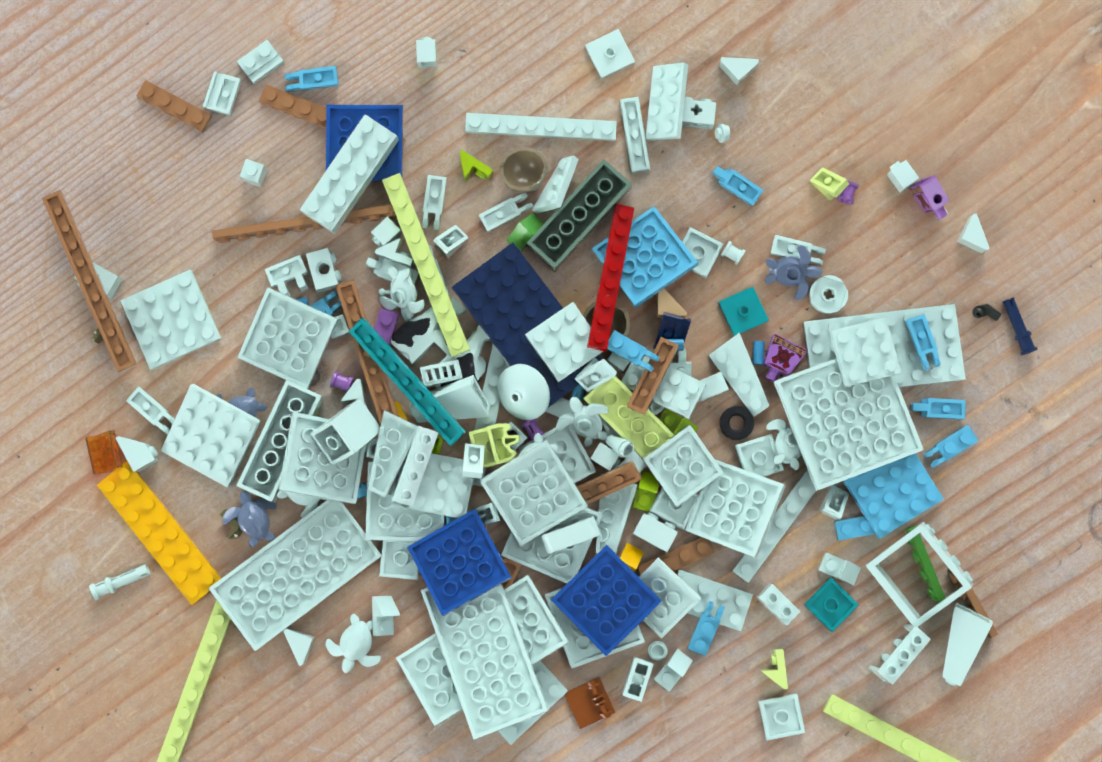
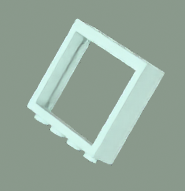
M924 521L866 565L910 623L916 627L920 626L973 586V579L970 577L969 572H964L959 566L961 563L957 557L949 554L945 542L942 539L938 540L934 535L935 530L929 524L926 525ZM919 533L923 535L963 585L922 616L919 615L879 564Z

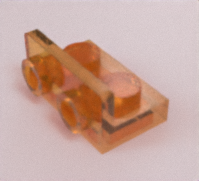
M109 430L99 435L85 438L94 475L109 473L123 468L115 430Z

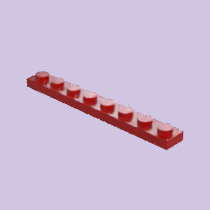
M616 203L587 343L588 348L606 352L635 209L633 207Z

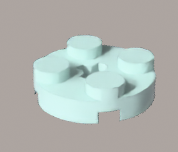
M832 275L823 276L817 279L810 288V304L821 313H836L845 306L848 300V290L840 278ZM831 290V294L834 296L828 300L824 292Z

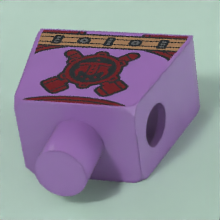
M935 175L922 178L908 188L925 213L934 212L938 220L948 215L943 205L948 203L949 199Z
M774 334L770 339L764 359V366L770 368L765 378L774 382L780 374L785 377L789 376L807 350Z

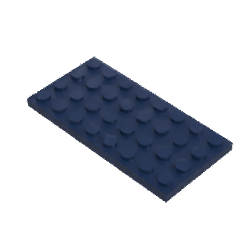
M513 242L451 287L510 366L525 364L536 369L544 377L550 392L548 408L579 385L575 377L588 363L560 382H557L525 336L526 333L562 310L563 307ZM599 355L595 357L598 361L602 360Z

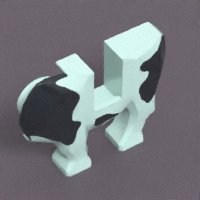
M453 297L450 300L456 315H464L467 312L466 308L456 298ZM430 307L424 314L401 325L393 333L391 344L413 365L437 344L447 354L440 363L459 360L463 379L474 375L479 384L481 376L486 370V361L480 355L485 342L491 340L479 325L477 330L472 332L470 338L466 340L470 351L452 357L434 310ZM454 365L450 366L452 376H456ZM446 367L442 368L444 377L447 378V369ZM436 369V377L437 379H441L439 369ZM431 372L428 374L429 381L433 380ZM455 380V381H451V382H447V383H443V384H439V385H434V386H435L436 388H440V387H443V386H445V385L451 384V383L456 382V381H459V380Z

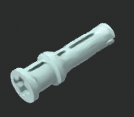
M144 564L113 578L106 577L102 582L92 583L89 585L90 591L97 601L101 596L108 593L113 594L118 588L150 576L151 573L147 564Z

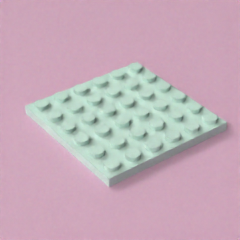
M835 358L774 381L816 491L924 450L895 376L844 387L838 361Z

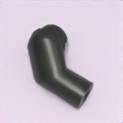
M989 304L978 305L972 311L975 318L989 316L995 321L1002 314Z

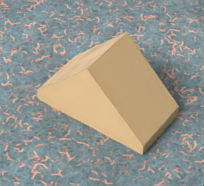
M665 289L657 293L656 318H662L664 312L682 316L683 318L686 317L688 313Z

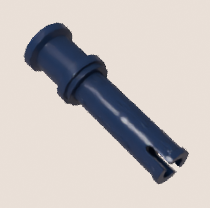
M1015 298L1003 301L1016 333L1014 339L1018 341L1022 351L1020 353L1021 356L1037 351L1038 348L1034 346L1031 339L1032 333L1026 329Z

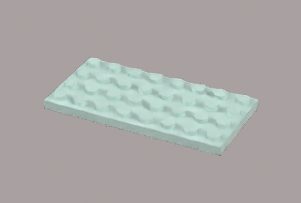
M955 304L803 322L809 368L836 358L829 333L831 330L886 317L902 372L901 374L894 375L899 388L966 379ZM925 314L941 363L940 366L935 367L931 353L925 354L929 363V370L926 371L922 368L920 358L917 356L905 323L906 320Z
M328 499L212 585L209 590L254 651H257L382 555L371 540H365V532L344 504L340 501Z
M529 575L505 589L532 666L569 643ZM436 633L396 657L434 726L439 725L463 710Z
M502 584L445 616L441 615L428 587L421 590L474 740L549 711Z

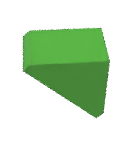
M531 213L518 223L507 238V241L510 244L513 242L522 252L527 247V242L544 223L534 213Z

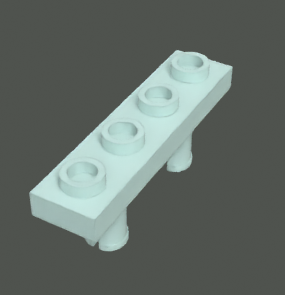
M418 426L402 474L397 478L398 485L392 499L393 501L413 506L438 432Z

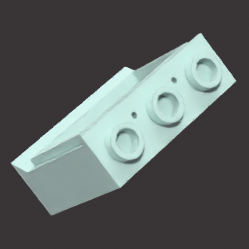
M905 624L903 626L909 631V634L903 641L898 638L894 640L893 643L897 648L891 655L887 653L881 655L884 663L880 668L872 665L868 667L884 682L887 681L893 685L931 640L914 625Z

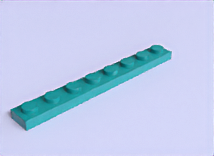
M361 318L349 333L450 446L454 445L466 431L365 318Z

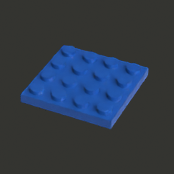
M326 105V170L363 116L367 115L396 134L399 139L371 182H383V179L398 173L401 174V177L403 176V105Z
M476 509L407 547L442 616L449 614L512 578Z
M608 545L598 552L551 599L605 656L662 602Z

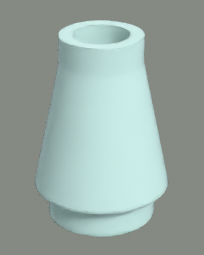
M609 435L606 439V444L620 457L628 458L632 455L634 445L630 440L614 435Z

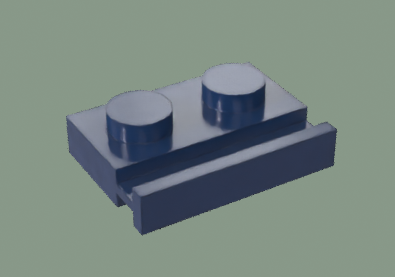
M664 312L653 349L656 348L661 337L665 339H684L685 342L691 319H685L682 316Z

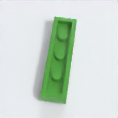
M916 526L906 528V534L910 532L912 529H914ZM917 534L907 543L912 545L914 550L912 556L915 562L920 565L921 570H919L922 580L927 582L929 587L927 588V593L930 599L940 602L945 599V595L921 536Z

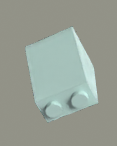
M358 399L320 425L310 435L330 463L334 465L356 453L379 433L380 426L362 400Z

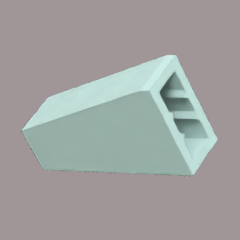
M474 375L430 391L455 420L488 416L490 405ZM411 402L409 405L411 416L415 417L417 423L428 422Z
M958 603L955 604L942 677L945 678L948 684L961 687L993 621Z

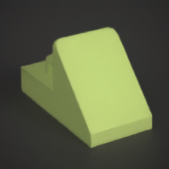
M823 167L810 180L811 184L829 200H832L834 197L837 198L849 185L847 179Z
M776 648L773 649V654L770 655L772 666L775 665V668L760 671L781 688L788 689L784 650Z

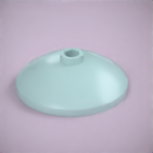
M515 364L505 369L499 377L497 384L498 396L503 407L512 416L521 420H533L546 411L550 401L549 387L544 377L536 369L525 364Z

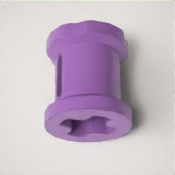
M848 181L849 185L837 197V200L851 205L854 203L853 197L859 185Z
M335 371L330 387L343 389L347 393L353 385L354 377L351 376L349 378Z
M537 418L527 420L521 424L530 437L529 441L534 440V436L537 433L540 435L545 434L544 431L540 430L536 422Z

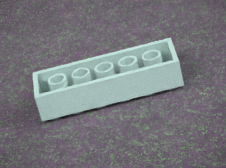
M364 115L300 208L301 212L335 234L399 141L397 135L367 115Z
M286 380L236 486L276 503L277 494L280 491L279 485L292 413L296 412L316 417L324 400L323 396Z

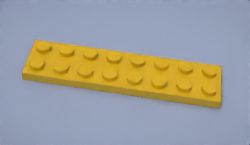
M128 461L124 462L97 484L98 488L191 605H194L210 592L209 588L222 579L141 475L132 470Z

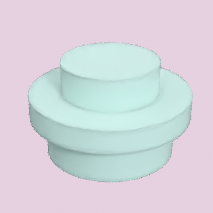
M719 124L715 129V138L720 143L730 139V128L728 125Z
M654 641L648 647V654L653 660H663L667 655V647L661 641Z

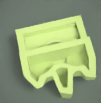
M495 424L469 432L471 444L485 446L483 468L508 462L517 454L510 446L519 442L520 435L507 434L510 424Z

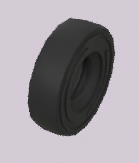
M733 406L722 413L720 428L727 438L741 440L751 434L754 428V419L748 409L742 406ZM733 416H740L744 420V426L741 430H734L730 427V419Z

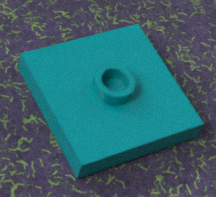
M753 286L718 302L733 336L769 321Z
M832 577L803 604L830 632H833L859 606Z

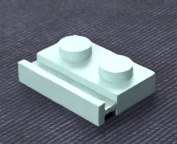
M266 40L238 60L237 63L255 85L284 64V61L270 42Z
M214 71L203 104L204 109H210L231 116L242 82L241 79Z

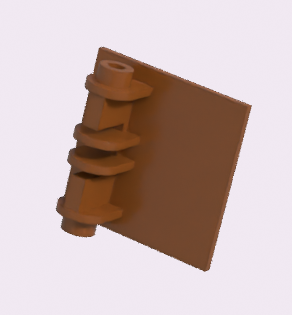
M600 677L565 693V697L580 729L601 719H607L615 713Z

